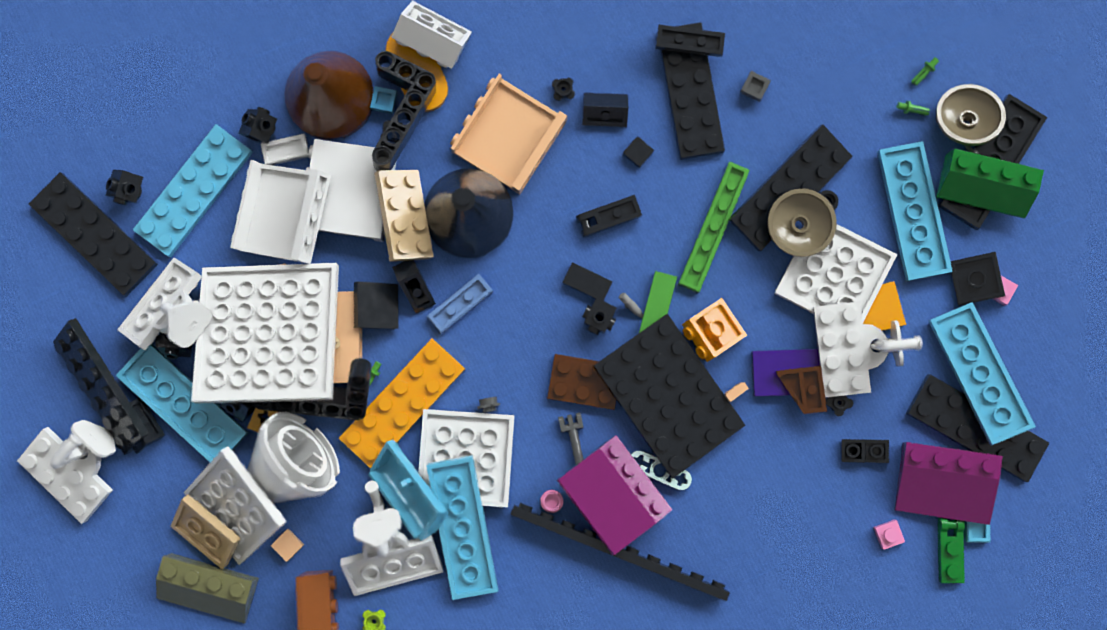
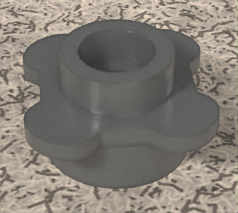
M497 397L479 399L480 406L477 408L483 409V413L497 411L496 406H500V403H498Z

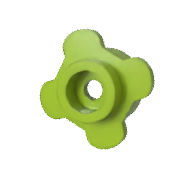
M381 609L377 612L366 610L363 613V630H385L384 617L386 613Z

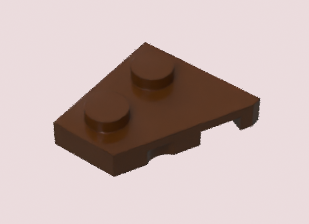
M821 366L776 371L777 376L803 414L827 412Z

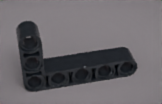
M382 51L375 58L377 74L381 78L407 90V93L372 152L373 166L376 171L391 170L436 92V79L431 72L391 52ZM384 63L391 64L389 67L381 66ZM403 73L411 74L409 77L401 76ZM429 83L431 86L425 88L421 84ZM413 101L420 102V105L412 106L410 103ZM403 119L410 121L406 125H402L399 123ZM391 138L399 139L395 144L388 142ZM383 156L388 158L384 163L377 161L378 158Z
M363 358L354 359L350 364L347 388L333 387V400L251 403L260 410L361 420L366 415L371 363Z

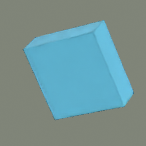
M964 521L965 542L991 543L990 525Z

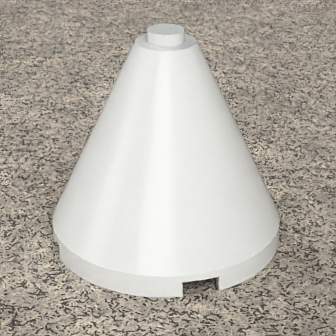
M289 412L273 414L262 424L247 469L261 490L267 494L272 504L323 495L337 483L335 477L340 471L336 453L323 433L318 428L312 431L303 424L306 422V419Z

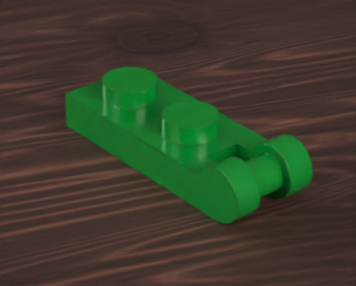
M947 518L938 519V571L940 583H965L964 521L948 520ZM948 529H954V536H948Z

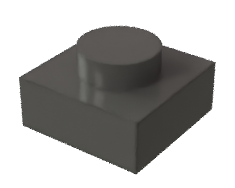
M751 71L740 93L760 102L771 80Z

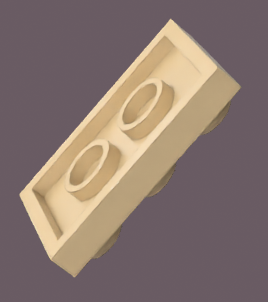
M189 495L181 500L170 526L221 569H224L229 564L241 539L233 530L229 529L215 515H212Z

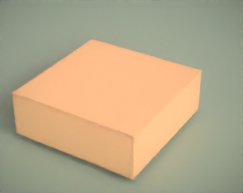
M739 382L724 393L725 398L728 402H731L749 388L745 382Z
M287 529L271 545L286 562L304 546L290 529Z

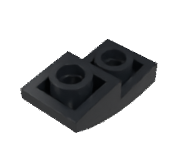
M842 439V462L889 463V440Z

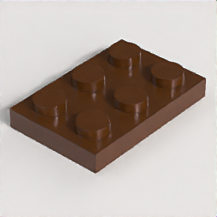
M555 354L547 399L615 410L616 404L615 397L593 367L599 361Z

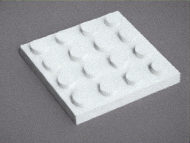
M837 224L835 235L824 250L808 257L793 256L774 294L813 314V307L860 301L862 321L864 322L897 254Z
M423 409L419 475L431 489L427 463L473 455L482 506L508 507L515 415Z
M229 447L221 450L184 492L186 496L189 495L198 501L207 511L215 515L219 521L241 538L232 556L239 565L246 561L286 522L281 512L275 508L268 499L267 494L261 490L252 475L244 468L238 457Z

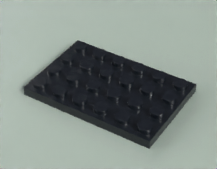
M668 314L662 316L593 365L671 478L676 477L745 426Z

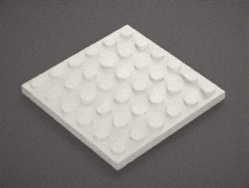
M337 263L202 268L203 277L201 278L200 303L211 311V320L196 339L191 401L193 403L333 400L339 265Z

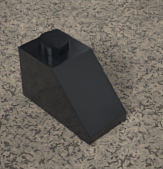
M414 260L403 261L392 267L399 285L416 314L436 304Z

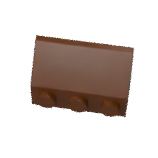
M333 570L305 571L296 577L298 630H339L338 622L335 623V613L338 612V600L334 599V590L337 589L336 575L333 576Z

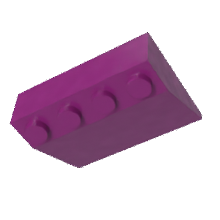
M617 435L606 441L557 480L612 555L618 553L672 510Z
M903 442L895 510L990 525L1000 481L1003 456Z

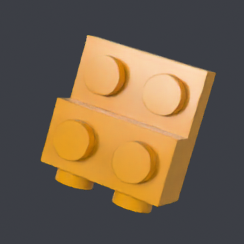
M722 298L682 324L684 336L694 342L696 354L699 358L705 359L706 362L712 360L747 336Z

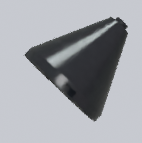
M459 169L444 175L432 186L424 204L430 237L438 247L453 256L461 258L484 256L496 247H499L511 230L513 205L510 195L496 177L482 170Z

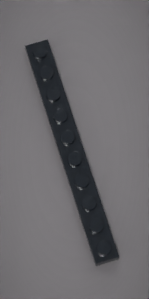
M521 502L519 506L514 504L510 515L612 555L602 540L596 537V532L586 528L582 532L575 529V524L569 521L562 520V523L553 520L554 516L541 511L540 514L532 512L533 507ZM627 545L626 549L623 548L615 555H612L724 601H727L730 592L724 589L725 584L716 580H712V583L704 581L703 575L691 571L690 575L682 572V567L673 563H669V566L660 563V558L648 554L647 557L639 555L640 550Z

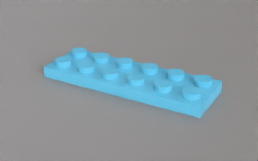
M215 124L134 227L133 231L171 258L248 160L253 151Z
M923 141L877 151L906 281L953 272Z
M973 302L931 319L929 323L990 446L1035 428L1036 426Z
M152 344L146 350L141 348L116 374L127 387L210 463L226 447L233 451L249 433L217 403H193L191 401L193 381L168 358L164 357Z
M473 455L427 463L431 491L448 511L446 519L439 527L452 600L498 592Z

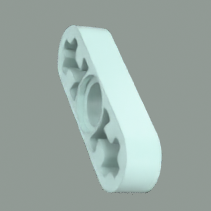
M635 451L631 454L633 458L642 455V460L648 463L650 458L654 460L650 465L649 473L645 472L646 466L639 465L648 477L678 490H685L690 486L692 478L688 471L684 470L681 472L685 474L684 478L687 479V482L685 484L681 483L678 486V481L671 477L670 482L666 481L669 477L667 472L662 477H657L654 474V466L661 464L658 458L643 451Z

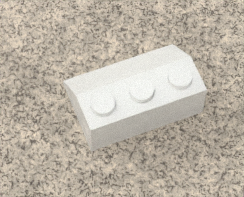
M412 1L401 13L391 38L395 39L402 46L413 48L423 57H430L436 60L440 66L452 69L472 32Z

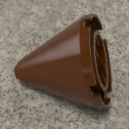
M324 51L306 57L292 70L285 87V104L294 123L308 135L323 140L339 137L345 138L358 131L372 113L370 105L374 89L368 72L360 62L341 52Z

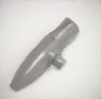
M626 293L620 294L619 299L625 304V307L636 316L643 318V313L638 305Z

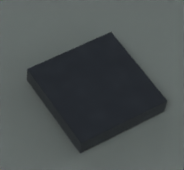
M996 252L950 261L958 305L1005 296Z
M354 282V328L398 329V284Z

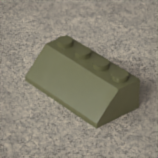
M170 553L162 557L156 577V598L245 624L259 578L226 568L221 569L212 564Z

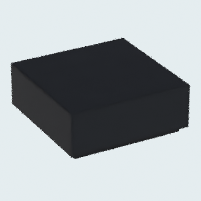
M637 136L623 152V155L640 168L654 152V149Z

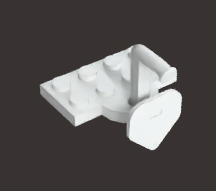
M173 258L117 330L143 350H146L154 342L159 332L167 333L168 339L180 347L191 346L211 320V311L200 302L192 301L189 296L203 276L176 258Z
M860 301L813 307L825 398L871 393L869 369L876 368L883 363L888 352H893L896 366L900 367L904 365L903 350H920L922 348V341L919 336L901 340L900 326L897 320L891 321L890 338H887L881 329L873 325L863 324Z
M86 420L74 423L71 426L73 434L64 441L49 427L42 429L17 460L81 524L88 521L113 491L97 473L101 467V457H108L116 451L114 438L110 431Z
M376 481L367 482L365 491L371 497L374 513L359 517L353 525L355 539L363 543V553L340 559L342 570L353 595L357 596L442 573L443 565L432 535L422 541L419 538L408 540L404 534L398 531L401 528L399 512L396 509L385 510L384 502L378 490V483Z

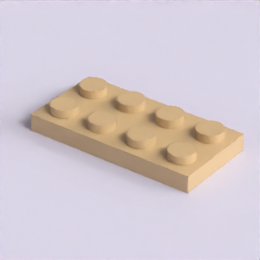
M378 170L374 174L390 262L433 258L419 171Z

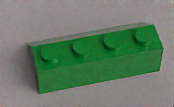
M954 148L945 155L936 197L1024 219L1039 194L1044 170Z

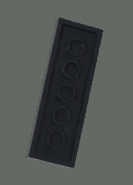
M701 22L675 26L703 30ZM661 50L680 160L724 153L725 147L708 56Z
M1008 94L1002 102L1006 111V121L1002 131L992 141L977 145L974 149L980 155L1019 164L1047 117L1011 94ZM942 199L938 207L975 230L981 227L990 210Z
M824 124L820 125L728 220L758 251H762L772 240L768 231L767 221L769 211L774 202L784 193L794 189H810L819 192L853 156Z
M61 172L29 203L48 224L123 296H128L158 265L154 259Z
M76 318L69 320L53 341L55 350L65 360L68 370L77 379L80 389L89 398L92 408L98 412L104 427L113 436L116 446L126 455L132 452L149 432Z
M927 374L906 412L907 415L972 452L1003 456L1001 469L1024 482H1029L1049 445V442L1030 431H1025L990 446L965 394L931 374Z

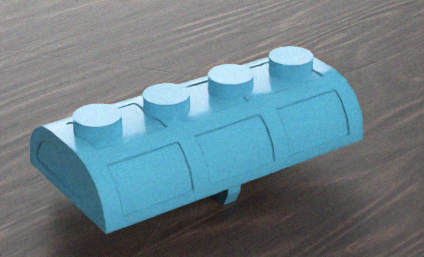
M394 440L386 441L368 475L372 481L378 483V489L390 506L399 512L401 521L414 539L419 538L422 541L439 529L446 519L448 511L416 471Z

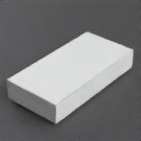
M305 134L270 141L268 144L261 143L266 165H276L309 157V148Z

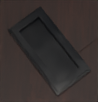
M572 262L562 283L594 299L598 298L604 301L612 281Z

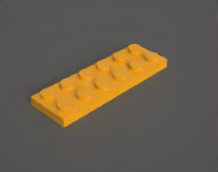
M431 338L367 407L365 417L361 420H355L339 439L371 468L386 441L394 440L397 443L423 416V409H429L461 375L465 368Z

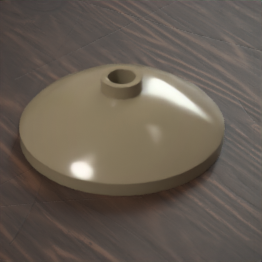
M964 84L951 88L940 98L936 108V120L941 131L949 139L962 145L977 146L992 141L1000 134L1006 121V111L1000 98L991 90L979 85Z
M794 189L784 193L774 202L769 211L767 224L770 237L780 250L792 256L808 257L821 252L830 244L836 232L837 220L831 203L823 195L810 189ZM796 221H800L802 223L801 229H798L795 226Z

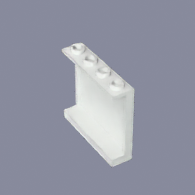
M314 139V144L310 145L309 148L310 167H307L306 170L316 169L331 175L318 231L371 238L374 241L384 242L385 232L374 174L377 171L373 166L372 152L375 147ZM383 156L378 158L377 161L384 163L388 158Z
M250 160L230 248L252 254L311 264L331 175L316 169L307 171L266 165Z

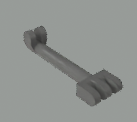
M580 412L576 413V420L578 421L576 423H573L572 414L567 415L569 424L564 425L563 416L558 417L561 433H569L575 465L583 460L577 431L584 428Z

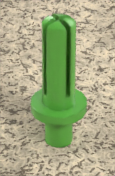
M934 57L930 62L926 61L924 63L925 67L911 80L912 84L917 86L930 72H934L939 60Z
M906 101V103L898 102L896 106L897 109H902L904 114L912 112L928 116L930 112L929 108L913 105L911 101Z
M375 361L371 368L370 385L375 376L380 375L378 370L382 364L378 361Z

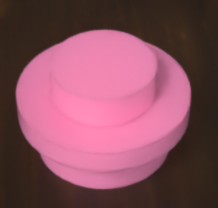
M548 490L541 497V506L546 512L555 513L562 508L563 497L556 490Z

